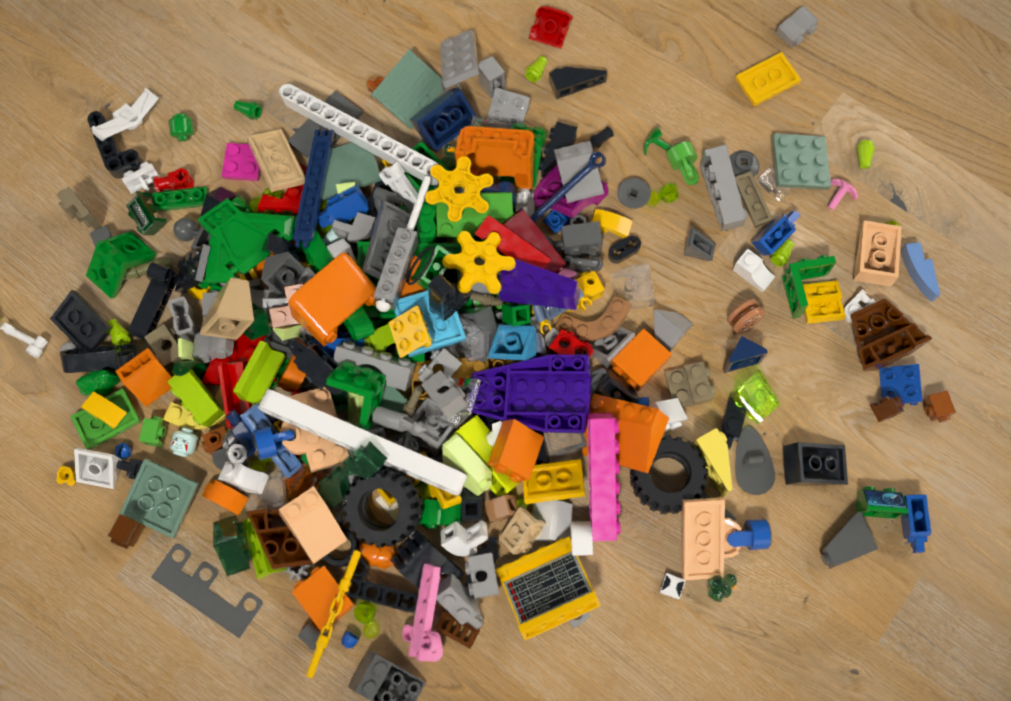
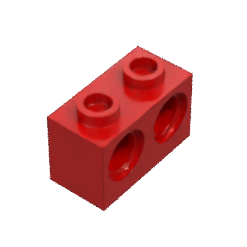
M562 329L549 346L548 353L551 355H575L577 352H583L585 355H589V359H591L594 350L586 341L581 342L578 340L577 336L571 331L567 330L566 332ZM566 341L569 343V346L562 348L559 343Z

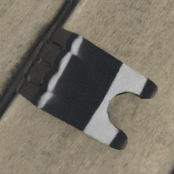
M418 530L413 533V540L410 537L405 540L404 545L406 548L404 546L398 548L397 553L399 556L395 554L390 560L396 569L419 589L424 563L440 567V574H453L458 580L464 576L462 570L453 561L440 553L435 548L433 542Z

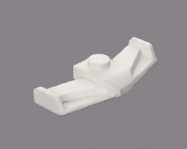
M145 88L132 107L127 104L123 105L112 113L114 119L97 127L93 126L91 128L92 133L101 141H104L123 130L135 129L143 123V117L159 98Z

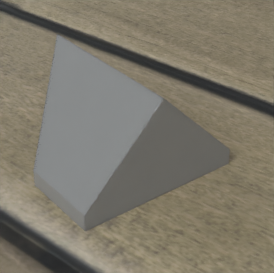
M654 309L655 339L671 352L691 329L693 324L679 313Z

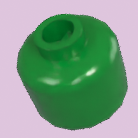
M187 114L172 115L173 118L169 120L171 137L177 138L178 141H188V137L194 134L192 118L188 117Z

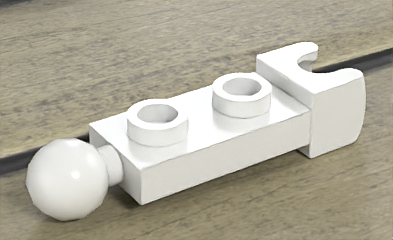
M396 161L390 168L388 166L379 173V176L386 185L391 187L394 193L399 195V198L405 200L403 205L411 214L418 192L405 176V170Z

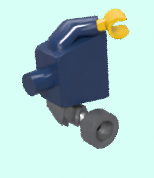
M232 409L225 416L232 425L224 434L222 440L223 450H225V458L229 463L240 464L246 460V457H251L256 450L251 430L240 415ZM266 414L280 433V426L284 421H278L276 418Z

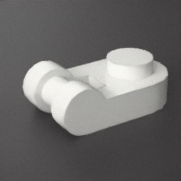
M863 289L844 308L845 320L849 323H852L850 315L863 309L858 304L860 300L866 304L865 307L877 302L874 298H869L866 295L867 292Z

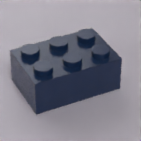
M451 88L410 118L426 146L435 152L456 138L461 129L472 126L479 120L461 89Z

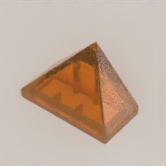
M305 465L301 467L290 478L285 479V501L291 502L313 486L315 487L321 474L316 471L311 472L310 468Z

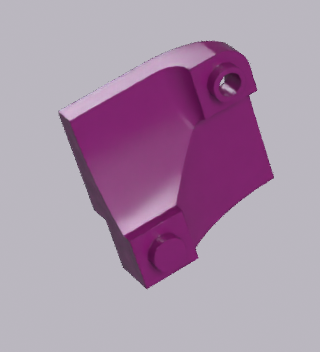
M558 166L537 186L533 195L536 207L540 208L563 187ZM601 181L604 194L567 203L566 196L564 195L550 209L574 218L589 205H598L609 194L607 183Z

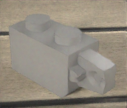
M453 574L439 582L436 600L461 625L469 622L476 629L483 626L484 618L480 614L479 602L474 598V595H470L469 590Z

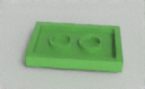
M124 388L105 397L127 412L115 429L99 418L96 419L84 409L70 416L87 450H91L141 423Z

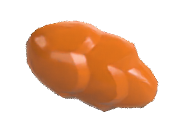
M363 541L358 546V551L361 552L360 558L368 565L376 566L380 569L394 566L390 560L395 554L399 556L394 545L390 547L387 545L376 547V543L370 546Z

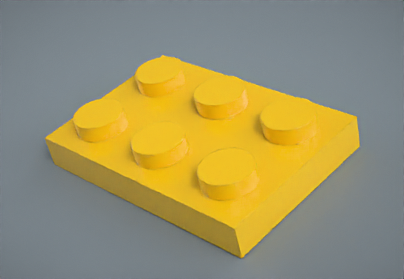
M782 52L735 77V80L754 107L801 82V78Z
M581 459L534 465L530 480L523 481L525 504L585 497Z

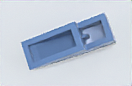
M921 242L905 244L900 252L910 277L930 301H935L940 296L933 260L924 259Z

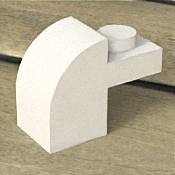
M456 521L441 530V546L457 556L476 554L477 546L488 540L487 524L484 521H480L468 529H465Z
M591 521L570 522L571 554L593 555Z

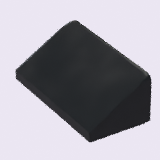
M270 232L268 233L262 251L271 255L289 252L299 263L301 262L302 248H296L295 244Z
M609 371L596 387L606 397L631 403L638 401V393L612 371Z

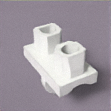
M145 162L140 165L138 171L133 172L129 170L124 173L122 181L131 194L142 188L146 192L150 190L148 185L154 182L155 176H159L152 164Z

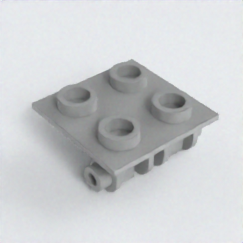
M496 88L486 123L505 129H511L513 124H523L526 111L530 107V97Z

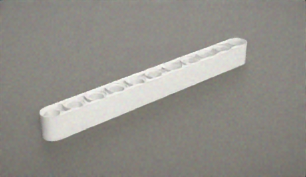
M285 84L280 87L279 94L288 108L329 130H334V133L391 164H394L396 161L399 162L407 173L422 181L424 176L431 177L429 185L435 186L439 184L430 174L431 167L438 165L435 161L291 84Z
M266 390L258 406V409L266 414L453 495L459 496L466 482L467 475L273 390Z

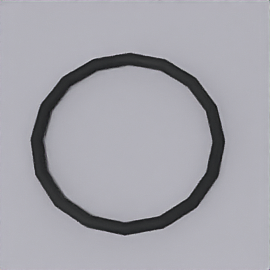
M433 247L425 249L411 266L406 280L408 285L416 283L428 269L434 256ZM431 250V256L426 267L415 280L409 282L410 275L417 262L427 251Z

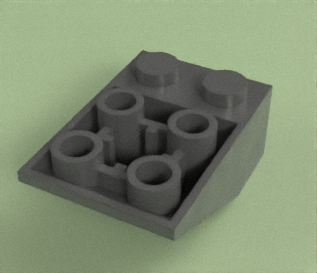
M368 650L348 687L370 701H416L426 682L373 651Z

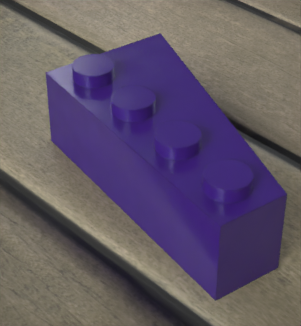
M514 259L516 266L513 270H502L499 279L501 283V290L499 292L501 301L570 310L577 309L581 294L578 281Z

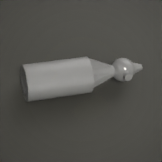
M377 407L373 413V422L375 424L400 432L411 429L417 434L427 432V428L424 427L423 423L413 422L406 414L383 407Z

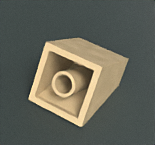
M239 278L229 279L214 297L200 330V335L237 340L254 321L249 281Z

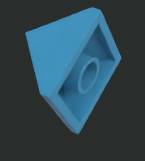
M498 325L488 354L489 358L527 360L536 356L535 326L513 327L511 325Z

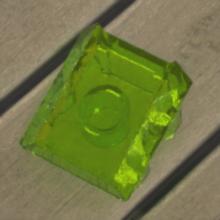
M760 370L735 390L734 402L740 407H746L748 417L752 421H756L757 424L762 422L781 405Z

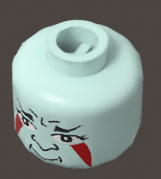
M182 427L181 431L176 430L173 432L169 445L170 449L173 450V454L188 457V455L195 452L198 436L193 434L194 430Z

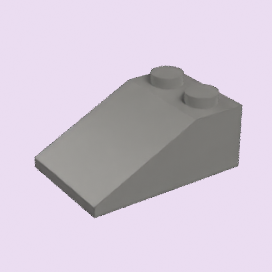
M590 141L554 150L563 186L590 161V156L594 153ZM598 168L593 169L565 195L567 203L604 194Z

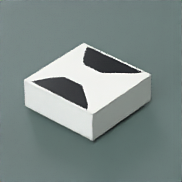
M666 573L660 593L679 600L686 580Z

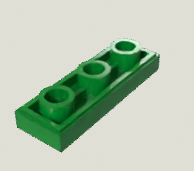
M205 186L152 193V204L158 207L156 212L202 207L205 196L208 193V188Z

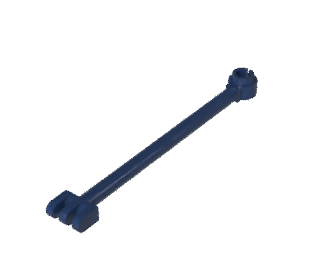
M594 152L590 156L588 164L530 216L532 221L535 223L593 169L603 167L606 163L604 154ZM601 157V163L597 164V159Z

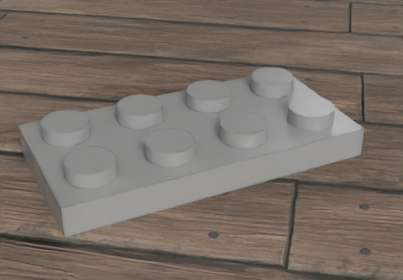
M473 30L463 31L459 35L447 38L440 43L442 81L445 88L479 75L476 39Z

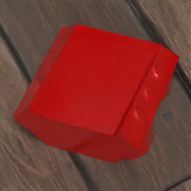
M541 6L536 10V19L530 29L528 39L562 49L573 16L565 11Z

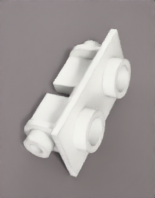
M522 189V192L516 193V212L523 208L530 217L534 213L535 204L533 200L534 193L529 192V189Z

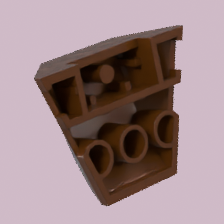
M885 298L850 315L863 371H876L912 354L932 340L931 336L925 335L917 328L918 326L915 323L912 324L907 320L903 313Z
M279 509L246 511L272 570L313 564L279 515Z

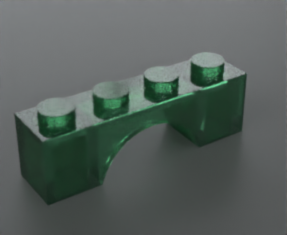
M371 442L367 443L364 447L360 445L353 452L354 455L352 457L348 455L341 462V467L336 465L329 473L330 476L326 474L318 482L320 486L316 491L332 509L344 499L345 493L349 491V475H358L368 480L380 470L388 459Z

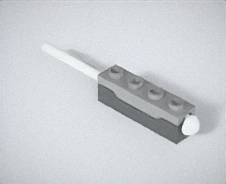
M424 176L406 229L400 227L397 229L374 293L376 307L381 312H386L389 309L395 310L418 246L417 232L413 230L431 181L429 176Z

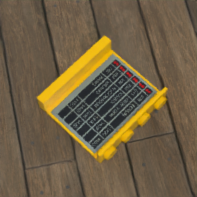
M570 537L560 538L547 547H540L536 552L523 555L518 560L503 564L495 570L501 580L518 622V628L525 641L601 606L578 555L571 554Z

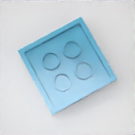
M428 291L399 299L394 310L396 317L419 305L420 311L424 313V321L427 322L426 327L429 328L428 333L433 340L431 342L432 346L428 348L422 346L408 354L409 357L466 340L457 311L450 318L442 321L429 307Z

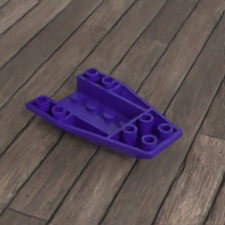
M546 355L472 373L469 412L500 421L515 419L530 429L545 433H585L588 425L587 414H590L592 381L589 355Z

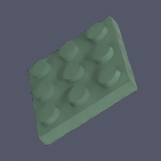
M774 133L771 136L776 187L822 190L831 188L825 136Z
M144 459L120 514L173 539L178 533L200 483L149 459Z

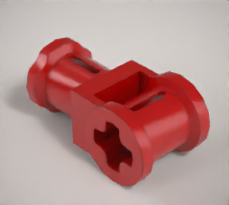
M180 168L174 172H168V176H155L154 185L157 192L171 188L173 190L193 188L194 180L186 169Z

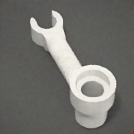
M5 322L0 327V329L4 330V333L29 344L25 351L37 359L40 358L43 353L42 350L48 343L46 339L40 336L34 339Z

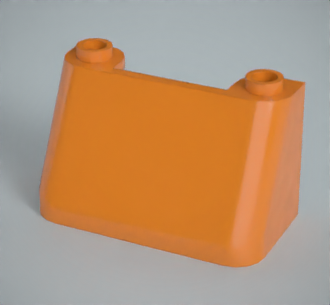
M467 126L461 129L455 150L456 166L458 159L466 156L471 160L470 172L473 175L479 176V174L490 173L494 176L515 177L517 187L532 189L534 134L531 131Z
M344 252L299 288L290 297L288 304L292 317L325 347L337 338V327L364 303L367 306L376 305L374 293L377 287L352 257Z

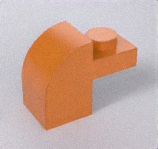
M293 354L276 383V386L291 393L299 389L306 376L293 362L296 358Z
M212 478L205 486L204 492L201 495L238 516L249 499Z

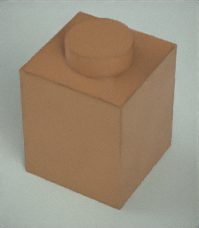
M503 495L485 502L486 514L490 522L511 518L518 510L515 495Z

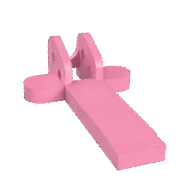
M426 563L423 565L414 624H406L403 627L402 637L406 642L410 643L408 656L417 657L418 661H438L443 655L441 637L437 632L431 631L440 579V567Z

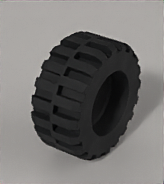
M665 435L661 439L652 462L653 465L658 459L671 458L681 463L687 473L686 484L675 493H668L658 489L651 481L650 470L648 473L630 469V484L634 488L633 493L636 497L640 498L642 505L650 507L649 510L653 512L657 510L660 511V514L665 515L667 513L678 514L680 511H683V500L699 499L703 494L708 482L706 480L708 469L705 467L707 462L705 457L701 458V451L698 448L694 449L692 447V442L688 440L686 443L679 436L671 438V435Z
M385 466L372 469L357 477L348 487L349 491L344 496V500L347 501L343 504V511L347 513L344 519L345 522L349 521L351 525L348 527L351 532L355 531L357 533L356 538L360 541L365 539V544L370 546L376 543V547L393 546L412 534L420 524V516L424 512V508L421 507L424 500L423 497H419L418 493L421 492L419 486L415 487L413 484L415 480L412 477L407 478L405 473L397 472L391 467L386 469ZM373 490H385L397 501L399 515L394 523L386 524L380 522L371 513L369 497Z

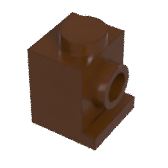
M887 396L879 400L880 404H870L878 422H884L905 412L903 409L904 402L900 396L894 398Z

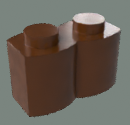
M119 514L108 534L111 537L110 542L125 549H128L129 546L134 547L145 525Z

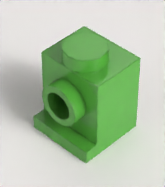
M152 416L151 419L144 418L139 437L141 443L149 446L164 447V443L161 442L166 433L165 424L162 423L163 418Z

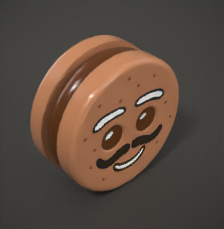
M751 299L738 306L729 315L727 322L737 334H741L754 327L764 317L765 310L760 307L755 299Z

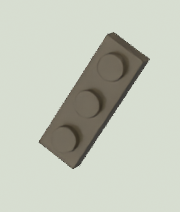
M752 172L736 176L735 180L738 191L754 228L771 223L773 221L772 215Z

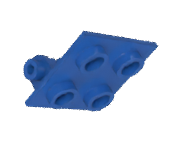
M919 364L879 369L882 399L887 396L891 398L900 396L904 404L918 405V402H923Z

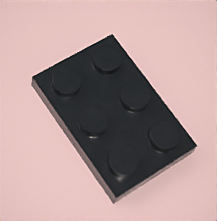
M202 244L180 258L178 267H180L179 274L176 275L174 280L176 292L183 293L203 282L210 246Z
M76 290L69 292L50 318L78 348L98 347L112 330V327Z

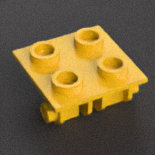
M419 305L388 322L400 358L422 346L425 348L432 346L431 342L433 340L430 338L429 328L426 327L427 322L424 321V313L420 311Z

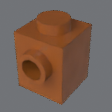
M948 390L931 394L923 400L925 413L930 417L931 422L936 420L939 423L951 419L950 416L956 413Z
M225 426L202 435L204 439L202 446L206 453L208 452L213 456L217 450L223 448L222 440L227 430Z

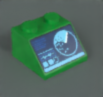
M865 486L857 492L856 513L861 511L865 517L898 519L908 514V507L903 493L896 492V489L884 488L881 491L876 490L872 486Z

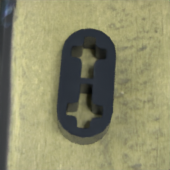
M629 236L611 246L608 251L609 260L612 263L618 264L637 254L641 247L640 239L636 236ZM630 242H631L632 244L636 243L635 248H633V247L627 248V247L629 246V243H630ZM614 251L617 253L622 251L619 257L613 256Z

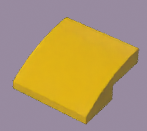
M838 281L803 284L809 305L804 311L807 324L845 320L846 314L841 301L842 293Z

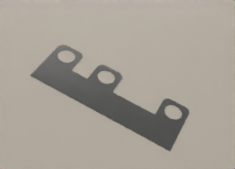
M175 544L151 578L240 638L261 608L262 600L248 592L235 608L208 589L218 575L217 569L204 562L200 564L192 577L181 571L190 558L191 553L180 544ZM175 550H182L185 553L183 561H173L172 554ZM204 568L212 571V577L208 581H202L199 577L200 571ZM252 598L256 601L257 605L253 611L249 612L244 609V602Z

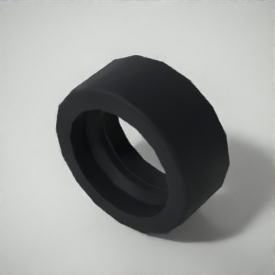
M341 528L351 544L349 555L343 559H334L329 554L323 557L329 565L334 567L348 566L353 551H358L359 543L356 537L344 528Z

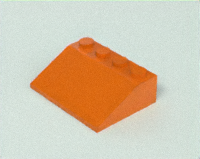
M593 394L590 402V414L612 413L618 421L619 433H615V438L619 442V454H615V458H617L619 466L648 473L669 417L656 408ZM588 425L584 433L582 455L587 457Z

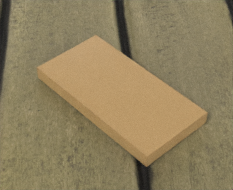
M282 129L247 136L249 147L271 192L304 184L305 175Z

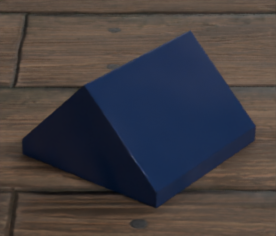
M741 336L723 371L727 373L760 364L768 351L766 348Z

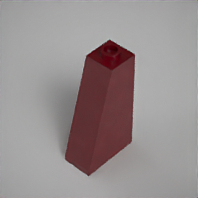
M520 208L502 223L506 228L551 259L545 270L558 274L564 269L563 265L566 264L523 208Z

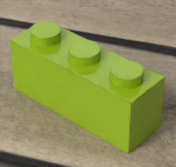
M192 369L183 376L174 375L167 381L171 386L170 391L176 397H180L183 401L181 405L188 412L191 411L194 415L192 419L199 426L203 425L209 428L225 414L223 407Z

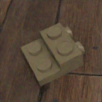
M69 186L58 192L57 197L60 199L58 204L71 219L76 218L80 223L83 221L88 228L92 226L95 230L102 227Z
M704 362L685 365L684 368L664 373L670 398H678L682 408L712 402L713 395H716L714 385L710 384L708 380L710 369L708 366H704Z

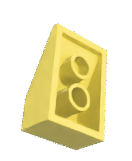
M715 428L696 439L692 447L694 449L698 448L701 451V458L705 457L707 462L705 467L708 469V476L721 497L724 498L732 490L728 445L722 431L719 432Z

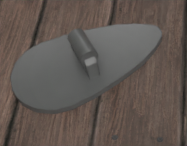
M745 426L736 447V480L743 491L751 495H761L772 488L775 482V470L768 449L759 433L752 426Z

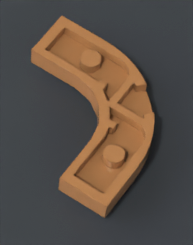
M614 296L607 310L599 319L584 322L563 313L555 329L558 332L562 329L566 332L569 330L581 342L591 343L604 337L607 338L615 333L622 325L632 305Z

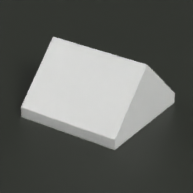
M81 448L74 449L76 482L110 489L115 488L120 469L116 467L118 461H122V459L113 454Z
M559 500L533 503L532 516L536 520H543L545 522L542 533L536 537L535 541L555 543L560 538L570 537L573 504Z

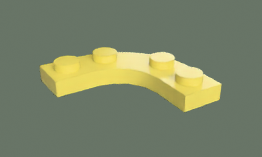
M220 386L215 396V399L224 409L222 390ZM171 402L163 418L168 423L194 431L206 430L208 428L196 424L192 419L194 415L191 411L188 412L183 406ZM225 414L211 426L221 423L225 419Z

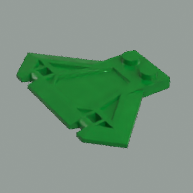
M227 198L198 218V223L210 234V251L207 260L205 282L227 283L230 278H236L234 276L236 273L240 272L244 275L265 260L266 257H269L271 254L262 251L269 232L272 234L276 232V236L288 242L293 239L294 216L241 212Z

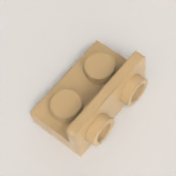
M519 507L499 537V540L513 554H526L532 548L536 537L542 533L545 522L543 520H536L524 507Z

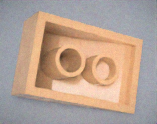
M863 221L855 260L854 281L892 287L899 276L902 226Z
M314 486L279 509V515L313 564L347 541V538Z

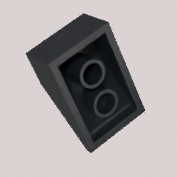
M797 442L783 446L786 485H848L845 445Z

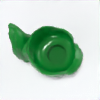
M107 370L90 371L77 379L76 385L82 395L90 396L94 391L101 396H105L113 391L115 385L119 384L121 379L116 372Z

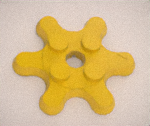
M466 156L458 159L457 167L453 171H447L440 165H434L430 169L431 176L439 182V186L436 190L427 192L425 200L430 205L437 203L448 205L447 217L451 222H458L465 208H473L479 214L486 213L489 209L488 203L481 198L480 191L493 184V177L489 174L473 175L470 172L471 160ZM460 186L465 191L458 194L455 193L454 188Z
M460 232L457 240L462 247L459 254H447L442 260L444 267L449 269L456 268L461 272L462 277L457 284L458 290L462 293H468L474 284L482 283L486 286L489 293L498 294L501 290V283L497 279V273L502 270L511 271L516 266L514 258L501 256L497 253V246L501 242L500 235L492 232L487 235L485 241L477 242L469 232ZM480 257L485 261V264L479 266L475 264L474 259Z

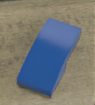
M553 210L543 220V223L557 234L561 231V226H567L572 218Z

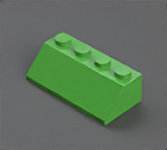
M512 192L480 193L481 198L489 205L488 211L479 214L473 208H465L458 222H451L448 219V205L437 203V237H457L462 231H467L472 237H475L477 235L474 231L478 226L480 227L488 215L502 224L513 215Z

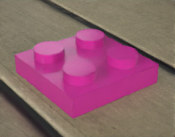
M227 143L222 178L259 182L261 170L249 144Z

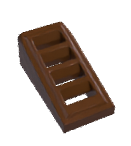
M446 611L442 612L434 627L436 631L471 649L480 630L467 623L461 625ZM446 619H451L446 629H442ZM454 622L458 623L453 634L449 633ZM464 626L465 629L461 637H456L460 628ZM468 631H473L468 641H463Z

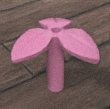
M840 179L831 180V185L839 186L840 189L829 203L828 207L834 210L846 192H849L854 200L858 198L856 189L850 183Z

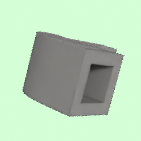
M357 212L353 225L334 220L332 228L337 237L341 239L347 238L350 246L358 247V241L369 242L371 240L376 218Z

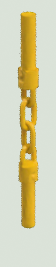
M353 551L343 579L341 578L338 586L339 593L331 604L327 624L322 627L315 644L317 646L305 674L307 677H314L323 651L327 648L333 631V622L341 611L344 602L343 596L345 592L349 591L352 576L361 556L359 551ZM336 600L338 603L340 602L337 612L333 610ZM325 628L330 630L328 636L323 635Z

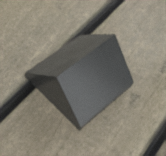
M289 252L265 258L261 280L279 297H285L284 287L298 284L296 281L305 271V268Z

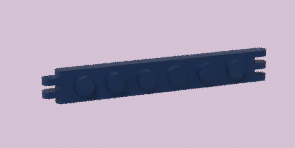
M315 129L293 234L296 248H301L302 241L303 248H308L309 242L314 240L334 140V130H329L328 136L327 130H322L320 136V129Z

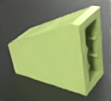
M455 434L442 445L443 464L467 475L464 487L477 496L491 487L492 471L459 435Z

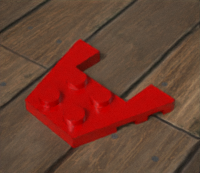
M298 162L306 176L307 167ZM304 184L287 188L282 199L263 194L257 206L258 211L265 212V209L274 210V212L291 210L293 213H298Z
M242 334L237 340H234L233 354L224 359L215 358L212 360L202 379L203 384H220L218 365L246 362L247 365L259 341H263L265 336L252 341ZM275 376L273 382H277V377H276V376Z

